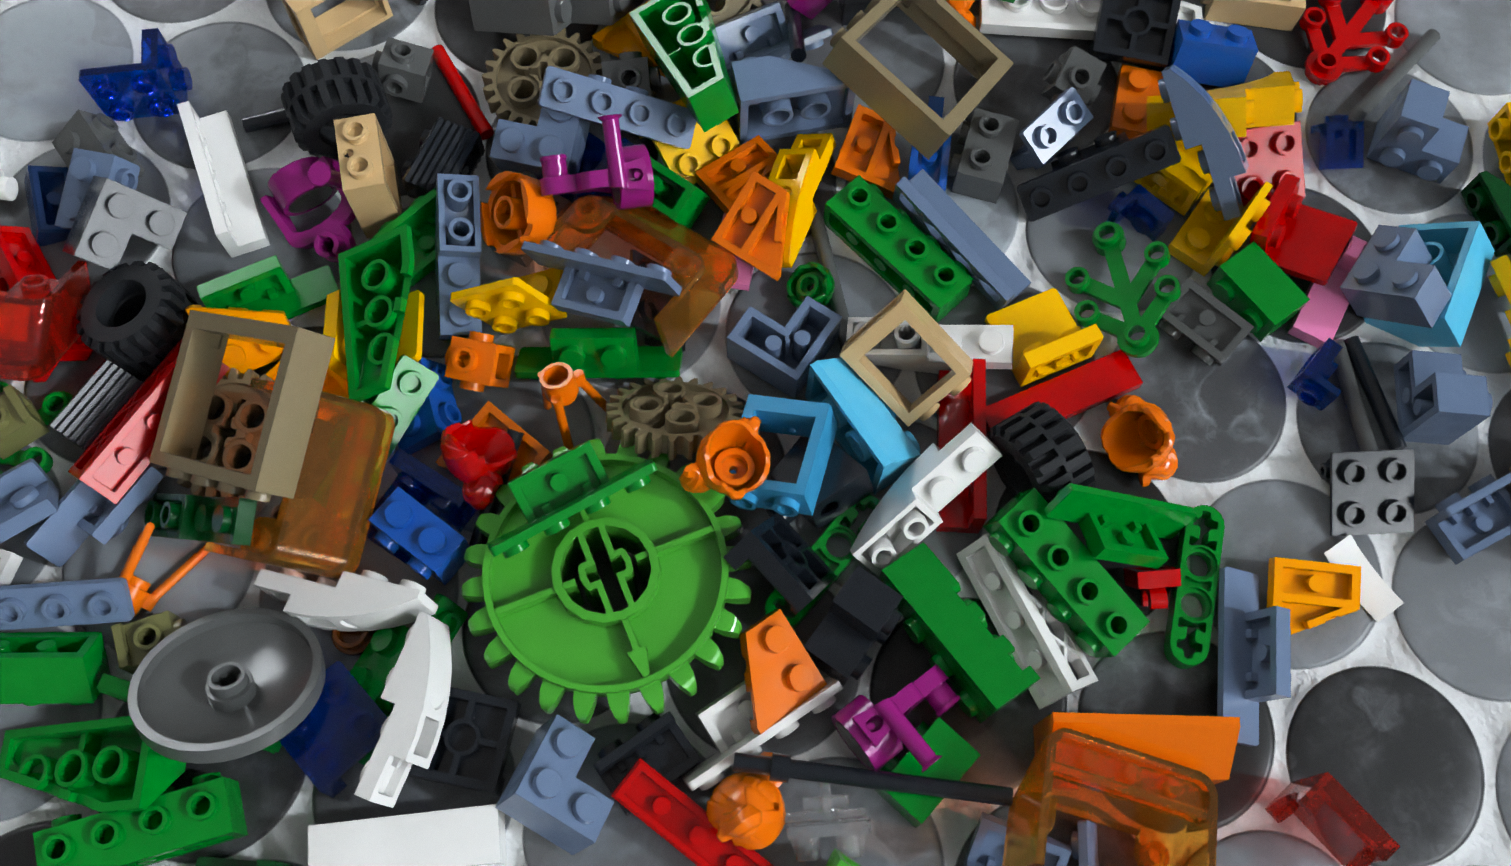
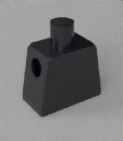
M801 436L772 471L771 479L773 481L796 484L810 437ZM833 443L813 516L801 515L814 527H823L869 496L874 489L867 469L837 444ZM766 510L770 517L777 513L774 510ZM782 515L789 524L797 517Z

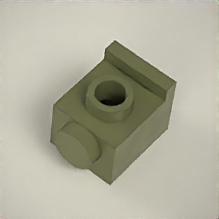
M11 384L3 388L5 393L0 396V458L3 460L50 432L31 400Z
M167 610L125 625L121 623L112 625L111 629L119 668L134 675V672L145 656L165 637L188 624L186 620ZM156 635L154 642L149 644L148 638Z

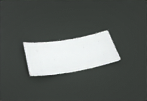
M1351 534L1324 553L1329 563L1361 566L1360 604L1377 623L1404 604L1374 570Z

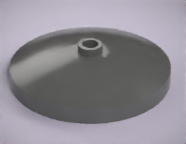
M240 608L214 613L177 629L160 641L145 656L134 672L128 689L127 705L130 718L143 742L153 751L169 759L185 763L209 764L245 757L285 737L312 711L325 684L326 665L320 643L313 631L304 622L287 613L265 608Z

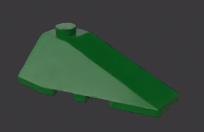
M407 224L338 254L349 401L354 404L388 391L391 388L415 265L412 230Z
M130 716L5 730L0 753V778L43 791L57 798L74 802L105 814L146 810L186 769L185 762L164 757L148 747L138 735Z

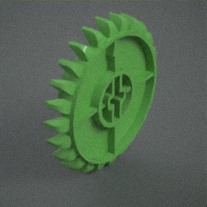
M600 439L588 440L609 479L647 460L635 453V445L623 448L620 444L617 453L613 454L605 453L604 445ZM563 446L553 450L552 458L568 451V449ZM661 453L656 458H651V454L648 457L649 460L654 461L658 469L649 474L650 483L631 493H627L625 488L608 496L611 501L609 505L592 514L587 515L585 510H582L570 516L568 519L571 524L553 535L546 536L544 531L527 539L530 545L528 548L512 557L505 558L502 553L493 557L487 545L489 542L527 523L508 485H502L496 492V496L504 508L500 515L493 513L480 514L475 523L479 531L488 537L487 544H476L468 547L465 551L464 560L470 567L481 569L482 575L466 581L462 585L461 592L465 601L485 602L486 606L476 611L468 620L469 631L473 637L497 632L498 636L488 644L484 652V660L491 669L503 665L513 657L517 660L510 671L508 686L517 696L522 694L537 677L542 680L539 691V704L545 713L552 714L567 691L573 693L575 714L580 723L588 724L591 720L598 697H607L609 707L619 724L627 723L630 712L631 694L637 692L641 693L653 713L656 715L662 714L665 709L662 682L670 678L681 691L692 697L697 693L695 675L689 664L694 658L715 670L720 671L723 667V655L718 645L711 639L713 632L725 637L740 639V634L742 633L741 622L733 613L724 609L725 603L749 604L752 591L741 580L729 577V572H735V570L723 557L734 547L726 546L725 542L739 536L743 532L742 522L737 516H715L714 512L725 503L724 494L713 489L704 493H691L684 490L679 477L687 465L682 466L676 472L670 470L671 460H669L668 455L665 453ZM530 462L522 467V473L524 474L539 465ZM605 551L615 579L619 583L621 594L626 604V608L621 611L613 612L592 557L597 552ZM627 552L635 556L641 582L649 579L646 589L636 602H634L633 597L638 594L637 582L632 560ZM747 560L736 571L749 569L752 562ZM577 569L581 584L592 608L596 611L604 609L605 614L588 611L581 607L584 605V601L575 578L572 579Z

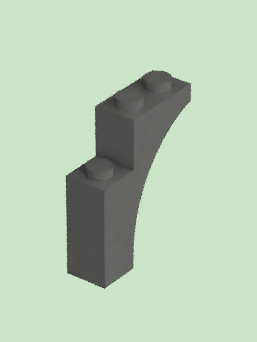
M469 0L474 31L554 36L571 23L612 26L644 0Z

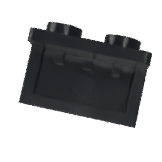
M669 711L662 717L660 714L656 715L653 713L635 727L638 733L625 743L619 738L605 746L597 754L600 760L593 766L612 793L638 758L645 761L671 783H674L702 763V760ZM618 802L626 816L631 814L628 809Z

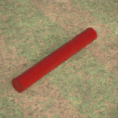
M442 45L432 47L435 63L473 127L480 133L482 140L489 139L493 136L494 130Z

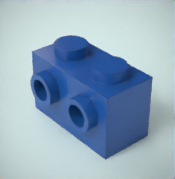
M1178 19L1166 67L1176 65L1199 84L1220 87L1244 84L1257 55L1258 48L1252 30H1248L1244 26L1236 24L1230 26L1214 25L1202 19H1193L1192 21Z
M399 486L368 519L378 531L373 538L392 554H395L399 549L411 558L406 564L425 580H428L432 575L442 584L446 585L466 562L464 560L465 551L470 547L467 540Z

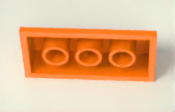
M1052 712L1033 726L1036 780L1049 781L1050 788L1075 789L1078 788L1077 781L1095 782L1096 790L1123 789V783H1140L1141 791H1167L1168 784H1185V792H1213V785L1229 780L1241 727L1240 717Z

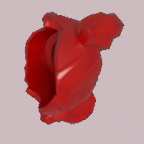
M472 420L462 424L459 422L454 423L442 431L440 448L443 460L449 471L464 483L462 488L464 500L476 510L485 509L492 503L498 487L503 484L502 477L511 470L517 460L518 452L515 450L513 439L504 429L498 427H477L473 425Z

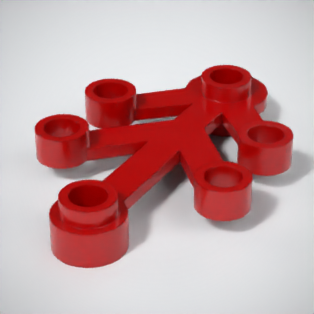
M1318 0L1325 12L1318 7L1306 9L1299 21V25L1306 33L1311 53L1305 60V75L1307 79L1316 85H1327L1336 81L1342 72L1364 70L1373 73L1381 72L1391 58L1390 53L1383 46L1391 49L1399 48L1409 36L1407 27L1401 23L1394 22L1389 24L1385 31L1360 32L1374 14L1386 12L1394 0H1360L1361 7L1347 25L1340 5L1342 0ZM1326 17L1334 40L1329 48L1321 31ZM1371 48L1365 56L1341 57L1347 49Z

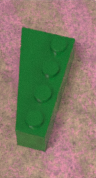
M650 0L629 12L645 48L704 132L739 113L707 0Z
M924 542L881 570L878 579L903 596L897 609L906 620L903 622L906 633L917 645L922 643L932 656L929 658L931 667L937 664L947 675L948 680L958 692L957 695L961 698L957 703L968 717L972 718L975 716L981 724L1023 694L1040 679L1031 666L1022 670L1017 665L1012 654L1015 652V647L1004 635L999 637L995 634L992 635L988 631L985 613L978 604L969 598L962 600L957 594L961 591L959 582Z

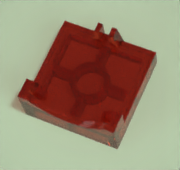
M1329 772L1291 782L1265 808L1278 823L1294 814L1343 866H1369L1371 863L1385 862L1401 847Z

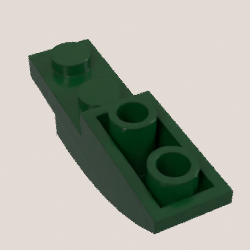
M1488 171L1480 172L1460 193L1467 209L1471 211L1476 221L1481 222L1495 250V256L1511 255V186Z
M155 493L153 501H150L146 507L144 522L145 525L149 522L154 523L155 528L151 535L154 537L251 546L257 501L240 497H204L189 494Z

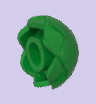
M809 262L798 266L787 282V298L796 308H799L807 296L824 306L827 305L835 289L832 273L828 268L817 262Z

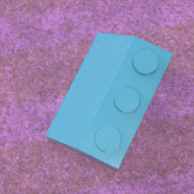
M1464 221L1399 225V227L1417 229L1433 258L1430 265L1436 266L1452 296L1432 328L1365 317L1363 319L1367 324L1419 347H1461L1490 266V261L1495 252L1481 222Z
M841 357L817 360L810 364L805 394L806 399L812 402L831 404L838 424L835 436L836 441L847 454L867 469L874 494L880 492L894 483L921 455L919 453L920 446L918 441L910 431L906 430L904 432L895 420L896 414Z

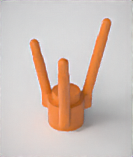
M555 362L539 371L537 376L541 384L544 408L550 410L553 405L563 445L570 450L574 445L564 406H568L575 401L579 387L605 412L607 402L586 380L582 369L573 371L570 365L563 362Z
M147 523L144 530L139 534L119 577H117L125 578L128 582L135 612L134 617L137 616L141 608L151 612L158 600L192 570L214 548V544L207 542L150 594L147 590L151 584L133 574L155 528L154 523Z

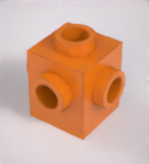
M469 331L468 338L452 336L451 345L445 353V377L460 380L459 388L477 392H484L485 385L508 388L516 348L494 344L495 335Z

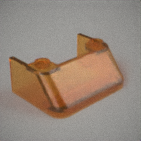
M588 195L577 199L556 221L552 234L546 240L554 242L564 250L572 252L577 247L589 250L607 230L664 263L663 267L672 272L671 277L682 287L680 296H673L654 319L665 352L673 357L737 281L739 270L734 255L686 226L678 224L651 206L618 210L612 196ZM543 266L544 270L552 269L550 267Z
M252 378L249 387L272 394L275 382ZM322 391L294 499L282 497L277 519L259 517L254 520L251 546L241 545L239 549L206 542L204 550L333 579H340L343 571L354 573L361 561L370 526L368 519L373 515L394 434L395 423L391 413L372 404Z
M1058 729L1042 740L1013 797L1012 806H1009L1002 866H1044L1047 834L1054 827L1056 810L1135 835L1134 854L1138 866H1216L1218 793L1208 776L1200 771L1072 729Z

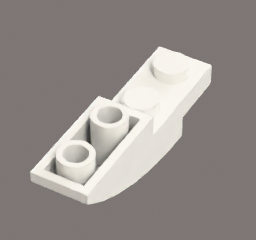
M848 317L846 341L873 317ZM906 320L865 354L874 365L936 374H938L939 370H952ZM940 325L972 360L986 359V369H1012L1013 325Z
M972 423L965 427L942 449L932 443L904 471L883 496L859 532L850 549L851 554L879 576L882 569L912 550L943 523L938 512L1003 456L997 446Z
M282 567L279 573L261 568L253 584L275 600L285 602L286 605L283 611L288 615L298 618L308 627L323 630L355 632L393 628L415 622L420 611L431 616L436 614L438 605L425 594L427 589L424 586L406 579H402L399 584L388 582L385 576L370 570H363L361 575L343 571L338 582L325 577H318L317 581L313 582L306 580L307 577L302 573Z
M419 612L415 623L406 634L405 645L396 665L390 670L386 678L385 689L380 698L395 705L390 716L387 717L381 727L378 743L370 760L361 771L360 782L354 795L391 808H394L412 765L414 764L425 769L429 768L440 739L449 702L452 676V646L449 626L427 613Z

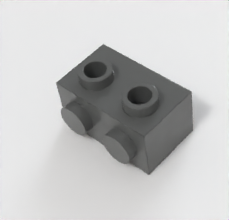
M979 108L974 109L971 123L966 121L962 123L957 144L964 145L962 154L954 153L948 176L955 177L951 192L996 204L1006 176L1020 119Z

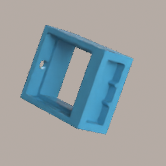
M749 394L741 418L759 417L761 423L758 433L764 431L810 438L796 484L765 480L757 489L746 493L741 500H732L728 497L730 503L743 510H755L757 507L774 510L781 515L794 517L798 514L813 516L838 429L831 404ZM730 470V473L736 474V471Z

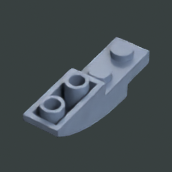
M1176 65L1166 67L1161 72L1163 79L1158 80V86L1164 103L1171 102L1175 117L1170 118L1174 138L1176 141H1183L1185 150L1202 144L1203 150L1198 151V159L1203 173H1210L1215 188L1209 189L1215 212L1222 210L1225 221L1240 217L1244 206L1235 176L1246 173L1249 167L1243 147L1231 123L1209 93Z
M437 173L435 285L439 340H451L452 336L468 338L469 331L482 333V320L467 315L465 310L450 302L452 292L480 286L479 258L482 250L479 176Z

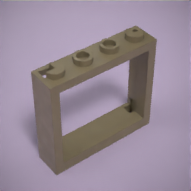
M872 0L864 12L860 10L853 17L846 29L844 27L840 28L829 42L833 49L822 63L928 160L1014 64L946 0ZM896 6L978 79L976 84L944 119L936 114L858 43Z
M190 310L149 462L167 467L166 476L217 488L216 490L241 495L247 499L270 503L271 495L294 499L335 338L297 326ZM228 339L284 348L251 474L196 460Z

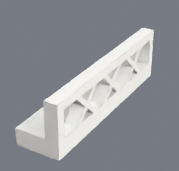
M189 101L177 104L216 237L231 258L270 246L233 122L228 112L225 110L199 118Z
M989 533L956 554L1000 636L1004 635L1015 647V652L1012 654L1017 665L1022 670L1031 666L1039 675L1040 679L1029 688L1039 710L1098 681L1084 653L1075 642V637L1066 623H1061L1050 614L1046 607L1047 601L1038 590L1030 588L1034 597L1029 594L1024 582L1017 573L1019 568L1009 556H1003L995 550L989 541ZM1046 622L1050 624L1055 635L1050 632ZM1068 662H1070V663L1072 664V666H1073V668H1074L1076 674L1078 675L1079 679H1076V677H1075V675L1073 674V672H1072V670H1071V668H1070Z

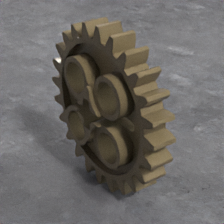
M566 28L554 36L530 34V36L525 37L523 34H516L517 41L514 43L504 38L505 50L494 48L492 50L494 60H486L485 62L487 73L482 74L485 86L483 87V92L490 112L496 113L497 119L537 126L542 109L538 105V99L546 67L554 66L586 77L589 74L603 76L600 52H593L590 40L581 44L580 33L578 32L567 38Z
M236 368L230 369L228 379L225 375L215 386L196 460L251 474L275 383L273 379L265 374L260 377L252 369H248L243 375ZM225 405L223 414L215 419L217 410ZM265 413L263 422L254 428L256 418L260 414ZM212 445L209 455L202 459L204 449ZM251 453L249 464L241 468L243 457ZM177 480L179 485L188 489L191 488L190 493L193 495L205 497L239 496L244 498L241 495L216 490L217 488L194 484L187 480Z
M679 376L674 381L665 378L659 379V382L655 383L646 378L644 379V385L641 386L631 382L629 383V390L619 388L618 395L610 396V403H606L607 432H612L613 440H621V447L623 448L635 445L636 454L649 450L651 451V458H656L661 453H665L668 455L669 460H674L677 454H683L685 458L692 460L693 453H697L701 440L713 431L719 423L726 420L741 419L744 411L743 402L737 401L736 394H726L727 388L713 389V382L700 385L697 378L689 382H683V379Z

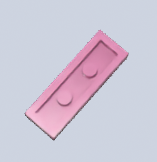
M1352 236L1328 283L1325 286L1313 282L1310 283L1306 291V295L1310 300L1295 315L1287 332L1288 334L1323 351L1331 345L1349 305L1340 286L1367 245L1366 241Z

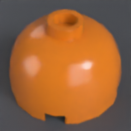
M512 171L498 173L485 189L492 191L488 203L481 202L480 205L482 237L487 246H494L496 248L494 252L505 255H525L526 253L521 250L524 241L539 244L541 240L550 239L557 222L555 201L553 195L542 196L538 179Z

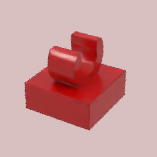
M1162 565L1158 569L1148 567L1124 568L1125 585L1140 590L1141 606H1149V609L1168 608V595L1165 587L1182 586L1180 568L1169 565Z

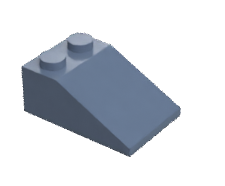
M770 55L746 57L739 61L731 62V85L739 113L735 114L733 119L740 145L758 135L766 141L850 125L855 93L829 69Z

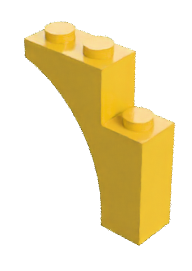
M1290 71L1273 72L1264 78L1248 83L1206 90L1231 123L1237 137H1246V128L1294 125L1295 113L1302 112L1303 92L1300 89L1299 81H1293ZM1161 95L1147 96V131L1164 124L1169 125L1171 129L1170 118L1175 117L1171 102L1164 103Z

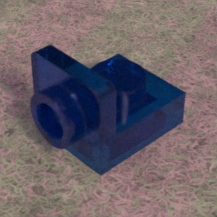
M1331 115L1324 117V123L1311 126V134H1320L1319 170L1364 168V121H1349V115Z
M1138 184L1129 194L1122 191L1113 199L1107 208L1111 213L1106 222L1118 224L1125 217L1131 222V225L1137 232L1146 235L1155 242L1165 232L1175 213L1141 184Z
M1328 338L1310 355L1287 388L1296 393L1303 403L1314 406L1322 411L1336 400L1341 393V390L1330 383L1328 379L1339 366L1333 360L1343 347L1331 338Z

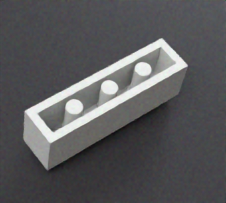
M497 804L309 825L308 866L507 865L505 813L495 808Z

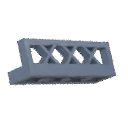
M924 169L920 170L910 180L904 176L896 183L893 200L925 234L931 235L937 240L943 252L953 261L961 262L968 269L970 276L973 278L972 283L997 310L1005 308L1029 287L1031 281Z

